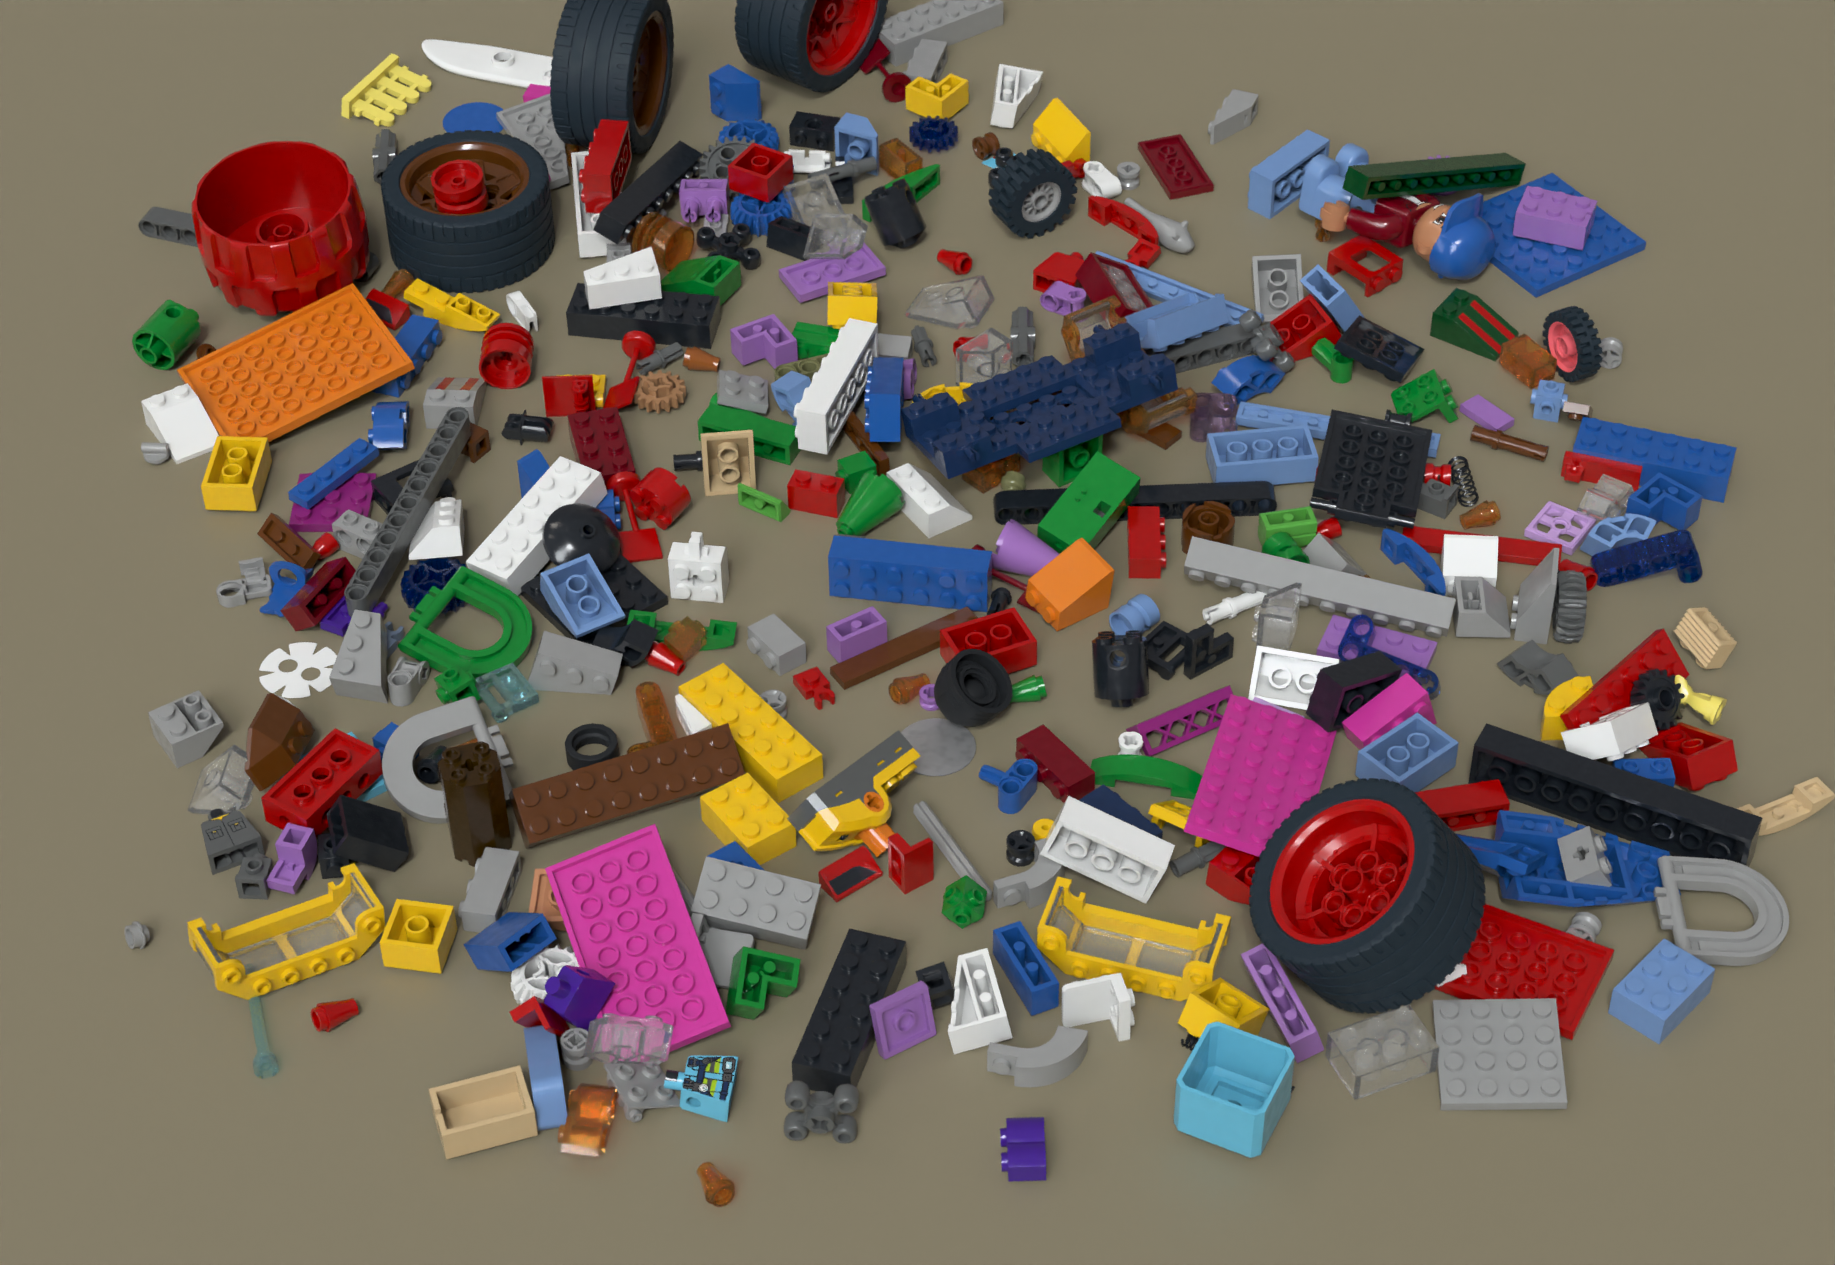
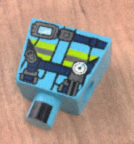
M691 1055L687 1059L685 1072L666 1071L664 1088L681 1091L680 1107L682 1109L727 1122L737 1077L738 1057Z

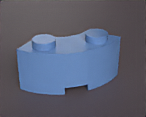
M791 370L772 383L771 389L781 411L786 410L795 421L792 425L797 426V418H794V408L797 403L801 402L804 390L810 386L811 381L808 376Z
M1631 513L1619 517L1605 518L1591 529L1580 550L1602 562L1609 555L1616 552H1629L1637 555L1657 521L1643 515Z

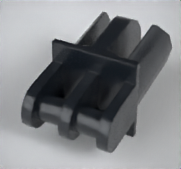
M524 410L523 414H509L504 425L505 428L502 430V436L506 439L520 440V445H523L524 440L547 442L554 422L549 417L527 415L526 410Z

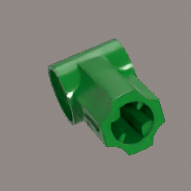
M1325 337L1319 339L1312 347V354L1330 370L1331 380L1342 384L1351 381L1354 359L1341 355L1340 351L1334 349L1335 345Z

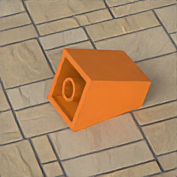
M1080 538L1028 579L1025 598L1028 604L1034 607L1047 623H1050L1056 631H1059L1108 608L1115 570L1083 538Z

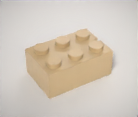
M520 1065L429 1089L432 1112L446 1160L538 1135L535 1111Z

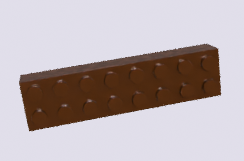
M727 723L512 789L508 796L525 848L528 849L708 793L744 775L745 772L729 724Z

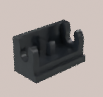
M780 216L768 223L766 247L807 261L810 258V249L813 253L817 251L821 230Z

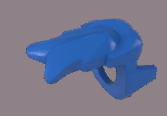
M275 561L269 567V573L274 582L273 593L269 596L268 603L259 610L261 613L276 614L279 617H284L280 610L310 580L314 569H304L286 561ZM281 569L292 571L296 575L297 581L288 577H281Z

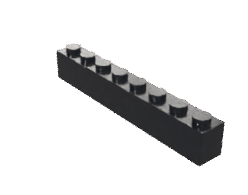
M682 141L677 142L600 212L593 230L617 245L624 238L628 239L634 229L638 230L644 220L648 221L654 210L659 211L664 201L668 202L674 192L676 194L679 192L682 179H691L692 175L696 176L699 173L700 159H702L703 154Z

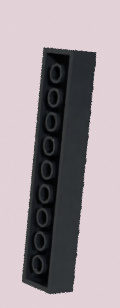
M1487 723L1474 744L1468 784L1499 779L1508 799L1585 826H1590L1602 832L1616 835L1628 841L1633 840L1669 851L1671 856L1725 859L1748 867L1753 859L1762 817Z

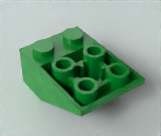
M721 255L681 261L661 280V290L720 296L721 306L741 286L740 262Z

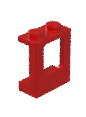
M1358 235L1328 252L1327 272L1334 276L1344 270L1365 283L1364 296L1367 298L1399 281L1402 277L1403 259L1368 237ZM1367 251H1372L1389 262V264L1377 271H1370L1357 262L1367 257Z

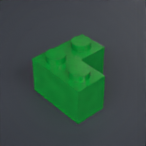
M743 946L733 957L726 1013L754 1020L764 1010L766 993L787 998L797 988L801 959Z

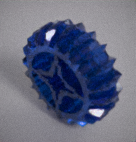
M446 557L444 559L429 558L425 561L418 560L417 565H410L409 570L404 571V576L401 578L400 583L402 598H404L408 608H413L415 612V608L425 595L429 594L432 586L442 590L460 566L466 567V564H461L459 559L451 560L450 557ZM453 597L441 613L446 616L448 611L456 612L457 607H464L465 601Z

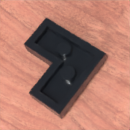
M1208 623L1187 633L1183 674L1191 680L1233 658L1234 637L1226 632L1214 638V629Z

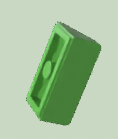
M742 483L737 485L739 505L779 522H782L791 513L789 507L782 500Z

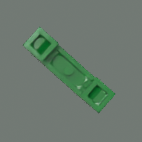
M630 610L627 625H629L633 619L647 624L659 630L654 641L658 643L663 642L670 649L689 651L715 650L734 645L737 622L710 619L709 627L657 621V613Z
M1125 754L1099 757L1092 760L1090 767L1095 772L1096 785L1104 784L1105 786L1115 787L1116 781L1121 780L1171 788V796L1193 800L1202 779V775L1185 766L1143 755Z

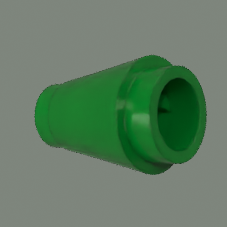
M1032 675L1013 684L1010 703L1035 702L1047 697L1042 675L1037 677Z

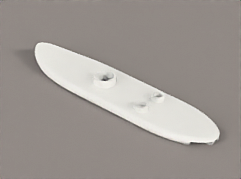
M428 39L422 42V49L426 56L437 66L449 72L522 88H528L530 84L550 86L553 57L479 44Z

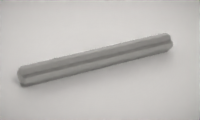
M925 801L916 803L913 806L914 815L961 878L966 875L987 890L986 901H990L992 899V890Z

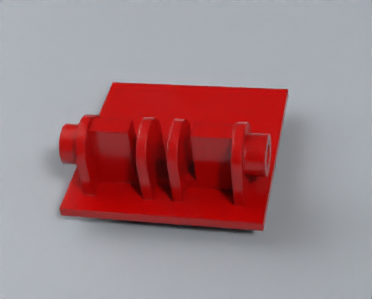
M592 375L542 376L546 417H562L578 412L596 410Z

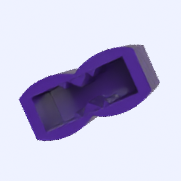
M1044 1117L1006 1118V1128H1000L1001 1147H1007V1152L1001 1153L1002 1172H1008V1182L1046 1180Z

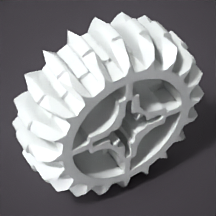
M559 944L555 948L546 946L512 971L511 990L517 1003L521 1005L533 996L544 1000L547 995L545 983L550 977H557L565 965L579 967L575 953L571 950L570 946L565 949H561Z

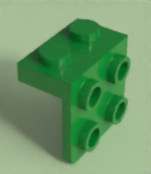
M1435 369L1422 374L1391 393L1397 414L1407 415L1412 413V422L1438 408L1449 423L1459 419L1455 410L1458 408V404L1453 395L1450 394L1453 390L1446 378L1442 380Z

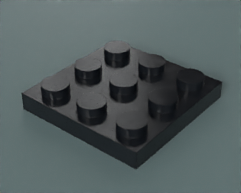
M1360 315L1340 337L1334 348L1340 351L1344 357L1353 358L1361 362L1365 368L1376 370L1384 374L1388 380L1399 383L1407 376L1425 350Z

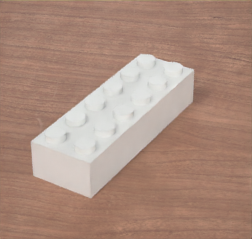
M589 151L572 152L571 159L580 258L607 256V244H613L614 242L593 230L600 213H586L585 203L581 201L583 184L579 182L580 169H584L585 155H589ZM624 238L620 243H626V238Z
M849 318L845 326L840 328L836 342H832L827 357H823L821 367L818 372L814 373L810 386L805 388L801 402L795 405L794 418H797L795 437L798 438V449L826 455L830 451L866 387L868 366H873V358L879 357L878 324Z
M560 456L467 559L468 569L509 589L518 596L521 593V587L526 582L532 580L550 560L542 540L543 528L549 516L556 509L568 504L579 503L596 507L608 494L601 472Z

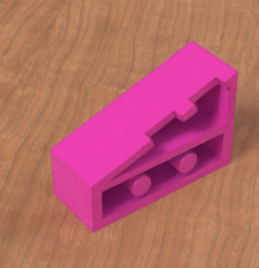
M1406 673L1345 719L1342 724L1346 737L1361 750L1417 712L1431 723L1436 724L1437 722L1428 692Z

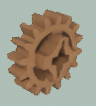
M658 370L657 374L649 371V376L647 377L640 375V380L633 397L634 404H638L639 409L646 407L647 412L656 410L657 413H660L661 409L670 412V407L678 408V403H684L686 386L684 379H680L678 374L671 376V371L662 373L661 370Z

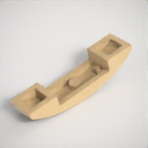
M1818 777L1795 785L1793 793L1757 808H1754L1749 803L1737 809L1763 818L1758 835L1763 836L1787 829L1807 819L1835 798V794Z

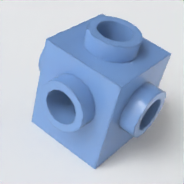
M1546 380L1539 381L1538 389L1532 390L1530 404H1535L1534 419L1558 422L1564 401L1568 400V394H1564V383Z

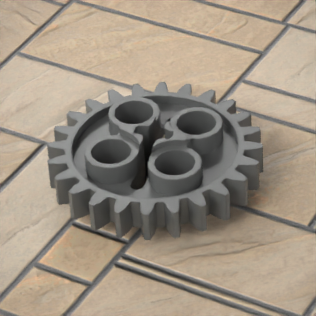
M737 136L733 137V141H729L725 137L724 143L716 140V147L709 145V152L704 151L703 158L700 159V179H728V165L753 142L755 143V140L753 139L748 143L745 136L741 141H738ZM729 189V199L731 202L735 196H739V192Z

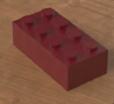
M617 407L567 415L569 436L576 463L601 472L605 486L609 478L617 473L624 471L636 473Z

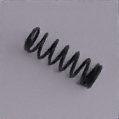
M1457 456L1448 462V464H1452L1456 460H1463L1451 467L1453 485L1463 486L1459 488L1458 501L1461 506L1470 507L1478 502L1479 496L1474 486L1475 483L1472 480L1473 476L1471 475L1467 459ZM1457 464H1465L1464 467L1458 468L1457 470L1453 469ZM1472 495L1476 496L1475 499L1472 501H1464L1461 499L1462 497H1470Z

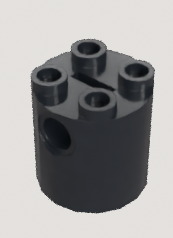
M905 178L895 181L887 189L885 186L878 187L871 191L872 194L864 197L866 207L884 246L892 245L900 249L908 247L918 241L927 227Z
M1140 630L1126 631V635H1115L1114 631L1098 632V637L1092 640L1094 695L1099 699L1111 700L1112 707L1133 706V699L1149 694L1147 639L1142 636V631ZM1114 651H1122L1125 657L1117 656Z

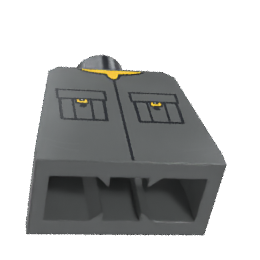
M214 809L208 814L209 820L201 824L212 875L241 865L243 857H252L256 853L264 854L260 834L241 811L235 810L225 814L222 809Z

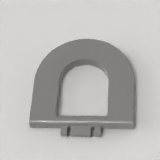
M474 696L417 714L403 722L390 736L382 758L383 780L392 800L410 816L429 823H447L443 791L433 790L423 785L414 774L413 762L417 754L426 746L472 730L478 742L488 743L491 749L496 750L501 766L506 805L511 804L508 794L512 790V786L505 768L513 766L512 759L510 757L502 760V758L509 756L502 735L492 737L500 733L498 725L487 727Z
M1662 856L1658 859L1657 862L1663 887H1655L1653 890L1654 897H1656V907L1659 919H1661V929L1672 930L1676 946L1706 964L1728 966L1757 964L1770 958L1779 949L1788 931L1789 912L1780 892L1762 874L1748 866L1725 859ZM1679 890L1714 891L1731 894L1749 907L1754 917V925L1740 932L1687 929Z

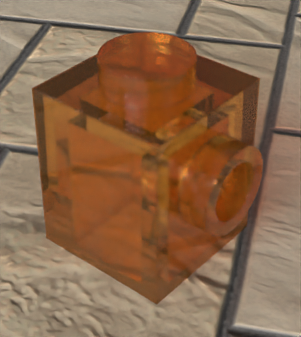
M688 616L682 621L677 620L668 630L669 633L664 637V644L685 662L707 643L705 627L697 620L693 622Z

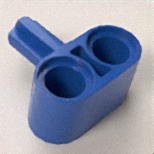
M1030 759L1017 760L1006 772L989 765H983L980 769V779L998 786V808L1003 813H1018L1037 790L1038 767Z

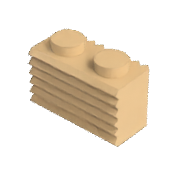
M1689 608L1686 610L1687 613L1684 614V617L1681 618L1682 621L1676 626L1677 629L1674 630V633L1680 639V645L1690 650L1696 657L1695 661L1700 667L1704 669L1721 668L1737 642L1721 626V623L1714 618L1715 616L1711 615L1707 608Z

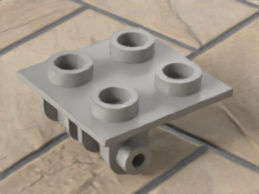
M658 1062L604 1064V1068L608 1073L606 1082L614 1092V1097L619 1106L623 1107L627 1120L632 1122L640 1121L644 1109L680 1107V1100L674 1090L664 1088L665 1074Z

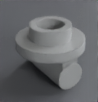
M142 442L141 451L145 461L148 463L161 464L170 455L168 443Z

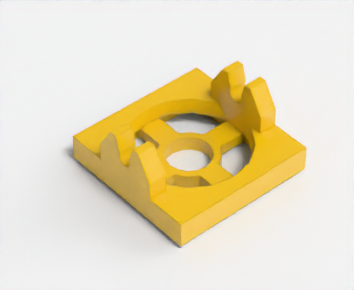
M1175 800L1151 804L1148 814L1152 815L1151 822L1157 824L1160 829L1163 828L1166 822L1184 829L1191 807ZM1196 836L1195 847L1198 848L1210 842V840Z

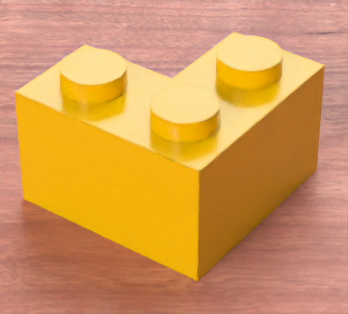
M951 73L938 83L918 76L905 86L906 109L940 124H943L969 103V81Z

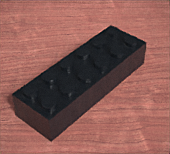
M577 283L566 311L568 335L622 341L626 333L636 330L649 334L656 344L671 345L678 342L683 347L695 346L697 348L711 349L721 321L720 296L661 290V299L589 309L585 293V283Z
M849 928L792 1060L793 1081H803L809 1086L810 1090L825 1091L833 1095L839 1085L852 1084L857 1087L876 1041L869 1005L896 992L907 965L906 941Z

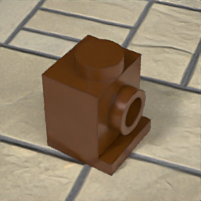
M470 422L471 436L461 454L469 456L470 461L476 463L491 450L489 432Z

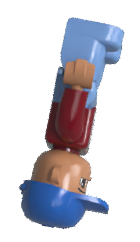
M1348 143L1341 148L1335 160L1323 154H1318L1309 162L1304 174L1299 208L1301 211L1322 220V227L1324 229L1340 232L1346 228L1362 236L1384 241L1400 249L1413 244L1415 252L1422 259L1429 262L1431 270L1438 274L1440 279L1467 280L1474 278L1488 266L1493 258L1496 241L1492 228L1482 218V194L1477 193L1474 196L1454 203L1452 206L1441 204L1432 193L1362 200L1342 189L1348 166L1366 165L1369 163V155L1365 149L1353 143Z

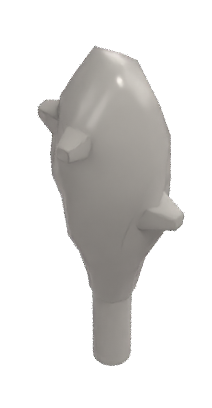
M1131 197L1125 200V205L1141 213L1155 227L1159 236L1158 245L1162 244L1166 248L1182 254L1188 253L1193 249L1195 244L1187 230L1188 221L1185 220L1180 223L1163 215L1153 213Z

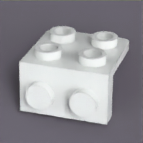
M1121 973L1103 975L1083 981H1074L1062 987L1063 1026L1073 1027L1110 1019L1118 1041L1130 1039V1029L1135 1024L1131 1007L1135 1006V998L1132 989L1126 988Z

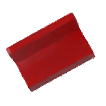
M897 832L888 837L889 878L904 894L934 879L933 841L930 838H926L910 846Z
M533 996L509 1012L515 1023L527 1028L543 1025L546 1031L560 1037L565 1031L569 1030L566 1021L546 1006L543 999Z

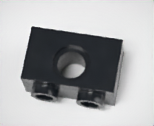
M797 111L789 125L790 145L833 152L835 149L834 127L840 121V117Z

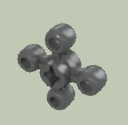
M1253 309L1240 316L1239 322L1244 330L1255 334L1256 337L1250 341L1256 353L1263 361L1273 357L1272 362L1284 373L1295 366V360L1290 353L1280 350L1279 346L1284 341L1272 323L1269 322L1261 326L1262 320Z
M792 1081L787 1085L785 1090L786 1105L792 1110L805 1111L804 1113L793 1111L785 1117L784 1134L788 1139L793 1141L803 1140L807 1136L808 1130L819 1134L828 1133L832 1130L833 1138L838 1143L848 1144L855 1140L857 1135L856 1119L846 1114L854 1112L859 1104V1092L854 1085H839L834 1095L825 1091H817L810 1094L809 1086L803 1081Z

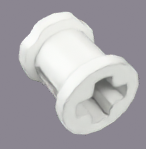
M1134 731L1124 732L1119 736L1118 742L1121 751L1118 755H1142L1140 749L1143 746V740L1139 733Z

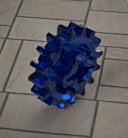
M938 115L935 118H931V116H927L925 119L919 118V122L913 121L912 126L909 127V141L913 142V147L919 146L920 151L927 149L930 153L932 150L940 152L942 149L948 150V146L954 147L955 142H958V126H955L954 121L948 122L947 117L940 119Z

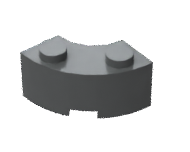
M1533 640L1520 646L1497 663L1500 669L1517 685L1521 687L1525 684L1533 688L1534 693L1549 695L1558 685L1579 676L1563 653L1557 655L1547 653Z

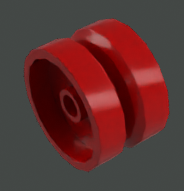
M454 160L440 165L433 171L431 183L438 212L469 214L481 212L486 208L489 200L482 168L477 163L469 160Z

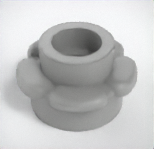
M133 921L132 925L125 927L124 933L128 946L131 949L137 947L144 949L146 942L150 940L147 926Z

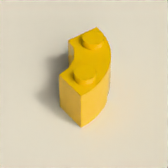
M1591 676L1574 677L1558 685L1549 694L1543 711L1540 729L1541 741L1563 740L1561 732L1568 729L1562 721L1560 714L1593 686Z

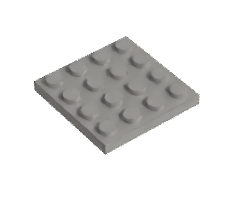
M1556 998L1433 1000L1432 1009L1441 1110L1567 1109V1093Z

